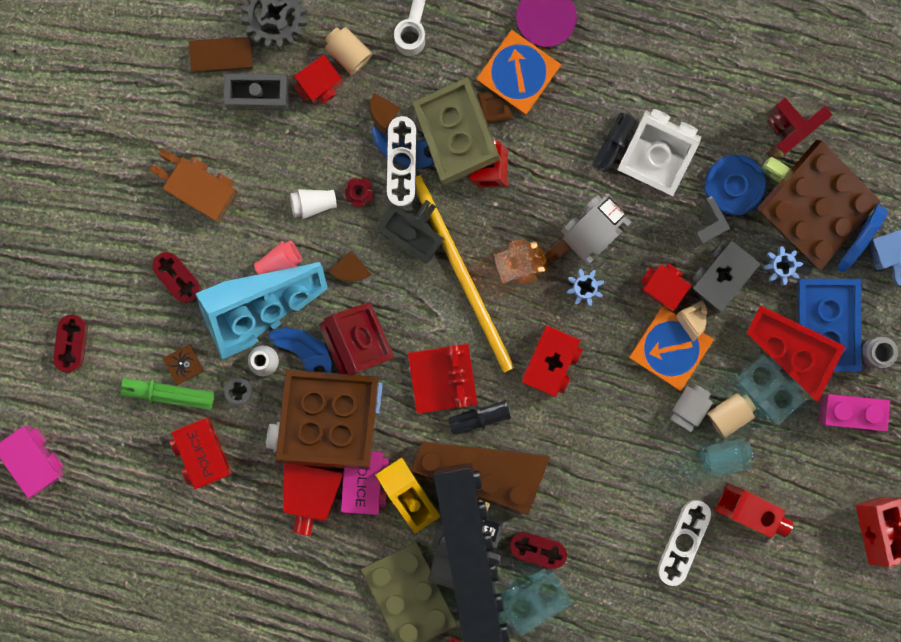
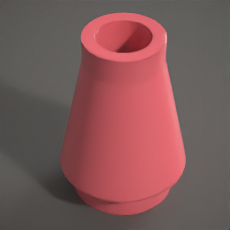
M291 240L286 243L281 241L261 260L254 263V267L258 275L297 267V264L302 262V257Z

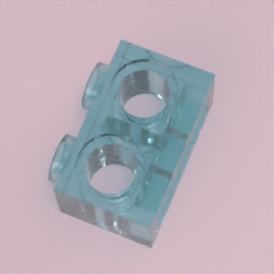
M760 354L732 380L773 425H779L806 400L800 395L803 392L800 385L792 378L787 380L779 372L782 367L770 356L766 357L764 354ZM759 367L767 372V380L762 385L756 384L753 380V373ZM780 390L784 391L788 396V402L783 408L777 407L774 402V396Z
M542 568L529 576L530 582L522 588L515 585L502 594L504 597V611L520 637L573 604L552 569L546 572ZM546 583L553 584L556 587V594L551 599H543L539 595L540 587ZM519 600H525L530 604V610L524 616H518L513 612V605Z

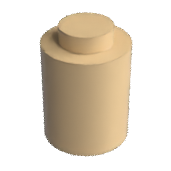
M338 27L335 28L325 39L328 43L325 50L350 75L360 70L373 54L347 27L342 30Z
M735 393L707 412L706 415L720 436L725 439L755 418L753 411L756 410V407L746 394L741 396L739 393Z

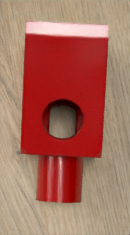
M284 464L283 513L296 515L293 533L311 536L314 519L324 521L328 519L343 480L344 472L311 465Z
M729 483L726 484L714 511L770 538L775 533L786 538L793 527V521L783 517L785 514L784 509Z

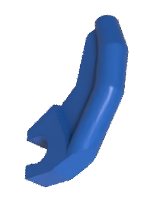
M372 126L371 133L374 145L388 160V130L384 135L375 126ZM399 139V145L393 144L392 149L405 147L411 150L412 144L405 145V141ZM426 140L416 141V170L428 168L435 164L432 157L428 158L424 155V150L428 148ZM399 153L393 158V162L407 169L411 164V159L407 154Z
M878 204L872 215L866 218L859 230L860 235L838 263L837 269L839 271L845 272L861 255L884 222L888 213L887 209Z
M289 327L269 332V340L273 341L275 346L296 352L302 360L306 371L314 372L315 368L321 365L325 368V373H332V361L327 346L308 332Z

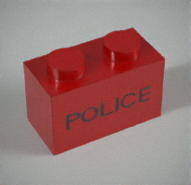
M210 417L171 432L173 439H170V444L175 456L181 455L185 467L181 468V471L188 486L192 484L195 490L233 474Z

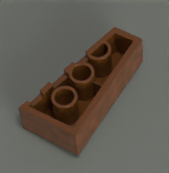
M422 441L411 471L434 479L436 468L473 462L474 471L480 470L483 489L478 490L479 497L529 515L550 456Z

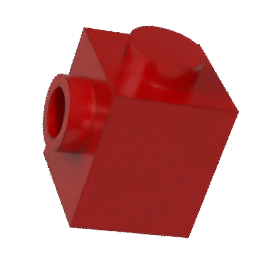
M324 54L294 76L298 82L294 86L295 90L304 102L310 99L314 105L318 102L323 105L330 101L337 94L335 90L344 84L342 78Z
M660 264L656 269L650 267L640 281L644 284L641 292L671 312L676 309L691 285L681 278L683 273L670 264H667L666 267Z

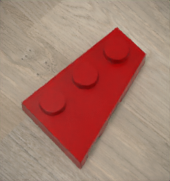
M761 305L747 331V334L818 403L846 346Z

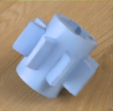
M781 246L778 248L777 256L771 252L766 254L770 262L763 266L762 269L769 270L771 273L769 281L780 278L781 285H787V276H790L792 279L799 278L795 271L803 263L796 262L794 258L797 253L796 250L787 254L784 247ZM781 260L783 263L789 264V269L784 270V274L782 269H777L776 263L781 262Z
M579 269V278L577 280L573 277L567 279L573 284V288L569 289L566 294L574 293L577 297L575 305L580 303L582 299L586 300L588 306H592V296L602 298L603 295L597 289L604 281L596 282L593 278L595 270L590 272L589 275H584L583 270ZM589 280L591 282L589 287L593 290L592 293L587 292L581 295L579 293L581 288L577 286L578 282L583 283Z

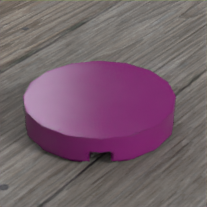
M521 0L516 12L517 28L521 36L536 47L555 48L566 42L572 35L577 21L576 7L572 0Z

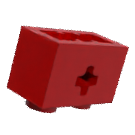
M546 325L521 383L553 397H556L558 392L564 394L571 378L566 375L570 364H577L583 348L578 347L581 340ZM557 354L559 355L558 362L562 363L561 367H556L550 371L548 370L549 364L545 362V359Z
M878 497L855 504L868 564L883 567H893L901 564V498Z

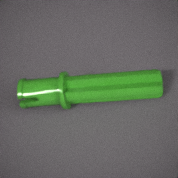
M124 377L121 385L123 387L120 393L121 397L148 400V403L158 401L208 410L212 409L214 403L213 392L155 383L154 379L148 382Z

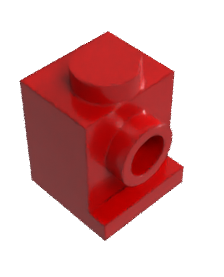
M494 140L501 159L495 162L494 168H489L488 165L470 173V181L478 188H508L507 168L509 150L500 141Z

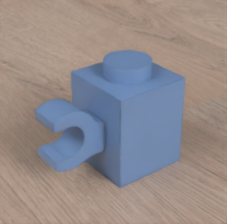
M901 230L871 240L867 246L876 271L891 267L894 284L901 286Z

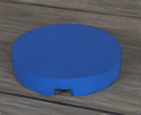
M729 155L720 158L710 167L705 177L704 191L707 198L710 196L714 198L723 214L740 216L751 212L762 202L766 193L765 175L763 169L755 160L744 155Z

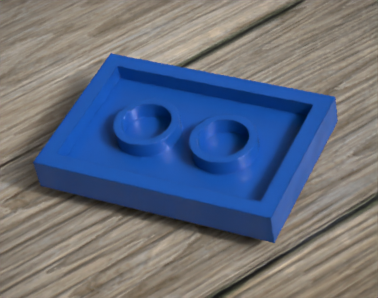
M797 279V323L846 346L833 372H862L861 279Z

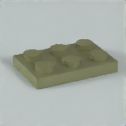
M468 77L412 102L440 180L444 185L501 160L473 84Z
M417 541L361 568L396 642H425L457 626L438 584L427 581L430 568Z

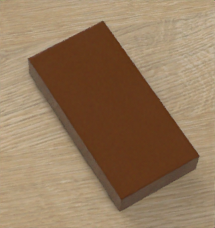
M251 37L189 41L192 73L253 69Z

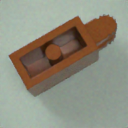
M162 148L159 152L161 158L177 166L171 175L167 174L165 170L157 165H151L149 171L167 181L163 187L165 191L220 223L238 193L237 190L232 188L234 181L221 173L214 177L206 172L208 166L194 157L190 161L183 157L180 159Z

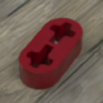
M170 252L158 254L152 264L156 276L178 301L183 303L195 302L197 300L196 293L202 291L196 277L175 254ZM163 259L167 261L174 260L172 268L177 273L175 277L167 271L161 273L160 269L163 267L161 261ZM180 278L186 284H194V287L191 289L194 294L191 297L180 295V292L183 290L177 282Z
M74 314L66 315L59 321L57 326L53 362L58 370L65 373L79 370L84 361L88 325L81 316ZM72 320H75V324L80 326V332H74L73 341L69 342L70 332L65 331L66 324L70 325ZM69 345H72L71 356L76 357V362L70 363L69 368H67L66 362L61 361V356L67 355Z
M527 531L517 532L510 540L511 553L520 560L549 569L560 568L567 560L566 548L556 540ZM523 537H527L528 543L537 547L536 552L525 550L524 554H520L519 548L515 546V542L522 541ZM553 546L558 547L557 552L562 556L560 559H555L553 563H549L548 556L541 554L540 550L541 548L551 550Z

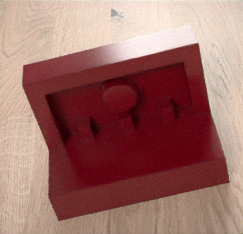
M785 97L766 113L769 118L767 123L776 134L782 133L785 137L767 152L768 156L778 160L833 114L826 106H823L807 120H804Z
M371 302L332 314L324 318L325 321L319 323V327L340 374L357 375L395 358Z

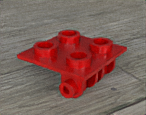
M469 344L408 353L417 414L478 404Z

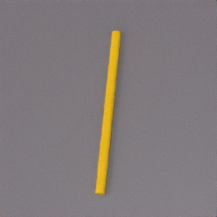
M416 176L415 192L422 206L425 200L435 205L422 176ZM435 208L428 219L434 231L445 238L441 245L505 373L515 367L438 209Z

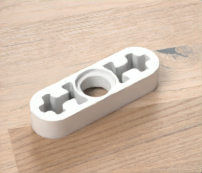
M400 116L393 119L388 127L387 196L392 204L405 207L411 204L415 197L416 127L410 118ZM400 123H405L406 128L411 129V133L405 135V145L412 144L411 150L405 147L392 149L393 144L399 145V135L393 133V131L399 128ZM399 153L407 154L411 159L410 166L403 171L397 170L393 166V158ZM392 174L397 176L411 174V180L404 179L405 190H410V195L404 196V201H398V197L392 195V191L398 189L399 181L398 179L392 180Z
M691 500L683 506L662 555L657 571L659 578L667 585L676 586L685 580L711 519V511L708 505L702 501ZM697 506H701L700 512L704 514V518L702 520L697 519L693 526L699 529L697 535L689 529L681 528L683 522L687 525L691 523L692 516L688 514L690 508L695 510ZM681 534H688L692 537L693 545L688 551H680L676 547V539ZM673 551L681 557H687L685 563L681 560L677 563L676 568L680 571L679 576L673 575L671 579H667L668 573L664 571V568L666 566L671 567L675 560L674 557L669 556L670 552Z

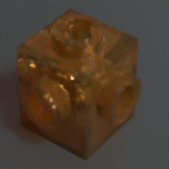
M525 238L507 243L509 249L493 254L501 283L518 280L519 285L537 280L536 274L546 271L544 265L546 263L545 253L539 247L538 241L526 243Z

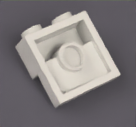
M653 109L652 113L645 110L617 170L673 196L700 143L701 136L696 135L698 130L692 125L681 122L680 126L669 122L670 116L660 110Z

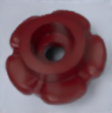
M355 177L346 183L347 188L343 192L344 198L347 202H351L352 206L359 208L372 201L374 191L371 189L372 184L369 180ZM357 189L362 191L360 195L356 194Z

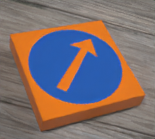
M511 29L476 81L526 116L562 64Z
M661 306L628 358L681 391L714 339L703 332L695 341H692L676 318V314Z

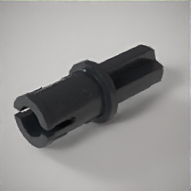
M622 112L619 113L608 135L603 137L604 143L592 163L594 168L601 172H607L610 169L619 151L624 150L626 147L624 143L637 123L634 118Z
M504 400L503 402L483 408L475 406L476 410L452 416L449 418V425L453 434H459L479 427L483 430L486 425L509 420L511 416L507 402Z

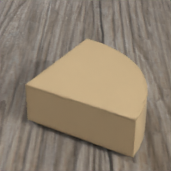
M701 300L676 315V318L692 341H695L705 330L708 311L705 303Z

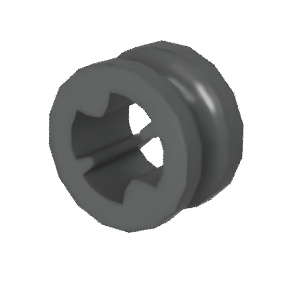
M233 378L226 383L224 395L230 403L243 405L252 398L253 387L247 379ZM237 382L242 383L241 387L246 386L247 393L242 394V400H236L237 396L232 397L231 390L235 389V383Z

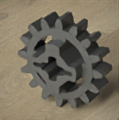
M247 0L250 5L241 6V11L247 14V16L241 18L242 25H250L245 30L246 35L251 36L255 34L254 44L258 45L263 40L268 50L272 43H276L279 50H282V42L287 41L291 46L294 45L292 36L295 35L301 38L303 33L299 26H307V19L301 17L307 14V7H299L303 0ZM260 4L261 14L256 16L254 20L255 9ZM273 11L275 14H279L280 19L269 18V13ZM295 12L294 22L289 28L287 19ZM268 30V31L277 32V34H276V35H272V34H268V33H265V32Z

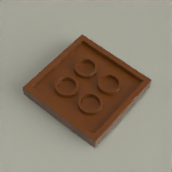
M816 139L756 210L815 269L821 271L878 205L880 200L823 141Z
M286 370L276 462L370 470L379 377Z

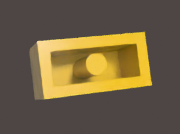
M402 457L375 474L388 497L414 533H417L441 517Z

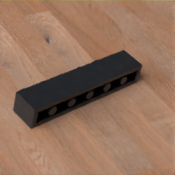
M473 462L436 468L434 480L464 642H510L507 623L501 624L499 613L504 612L502 593H496L494 582L499 581L496 562L490 563L488 552L493 551L491 532H485L483 520H488L485 501H479L478 490L483 489L480 470L474 471Z

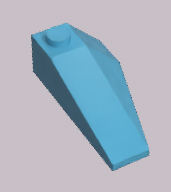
M318 262L224 281L196 293L203 319L223 360L252 347L259 341L257 339L259 335L270 327L273 329L277 328L282 324L280 319L292 310L299 311L327 290L328 287L323 267Z

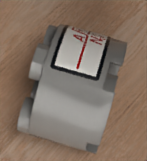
M599 195L594 197L583 208L587 214L581 220L577 217L573 218L561 230L565 235L562 240L587 265L594 260L590 256L592 252L598 256L620 235L622 231L618 227L621 224L627 228L632 223L607 196L603 199Z

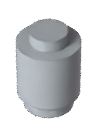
M887 337L871 338L862 346V360L871 368H887L897 360L898 348L895 342Z
M696 384L693 389L687 386L672 409L674 414L670 420L687 431L692 432L695 426L698 427L713 404L708 399L711 393Z

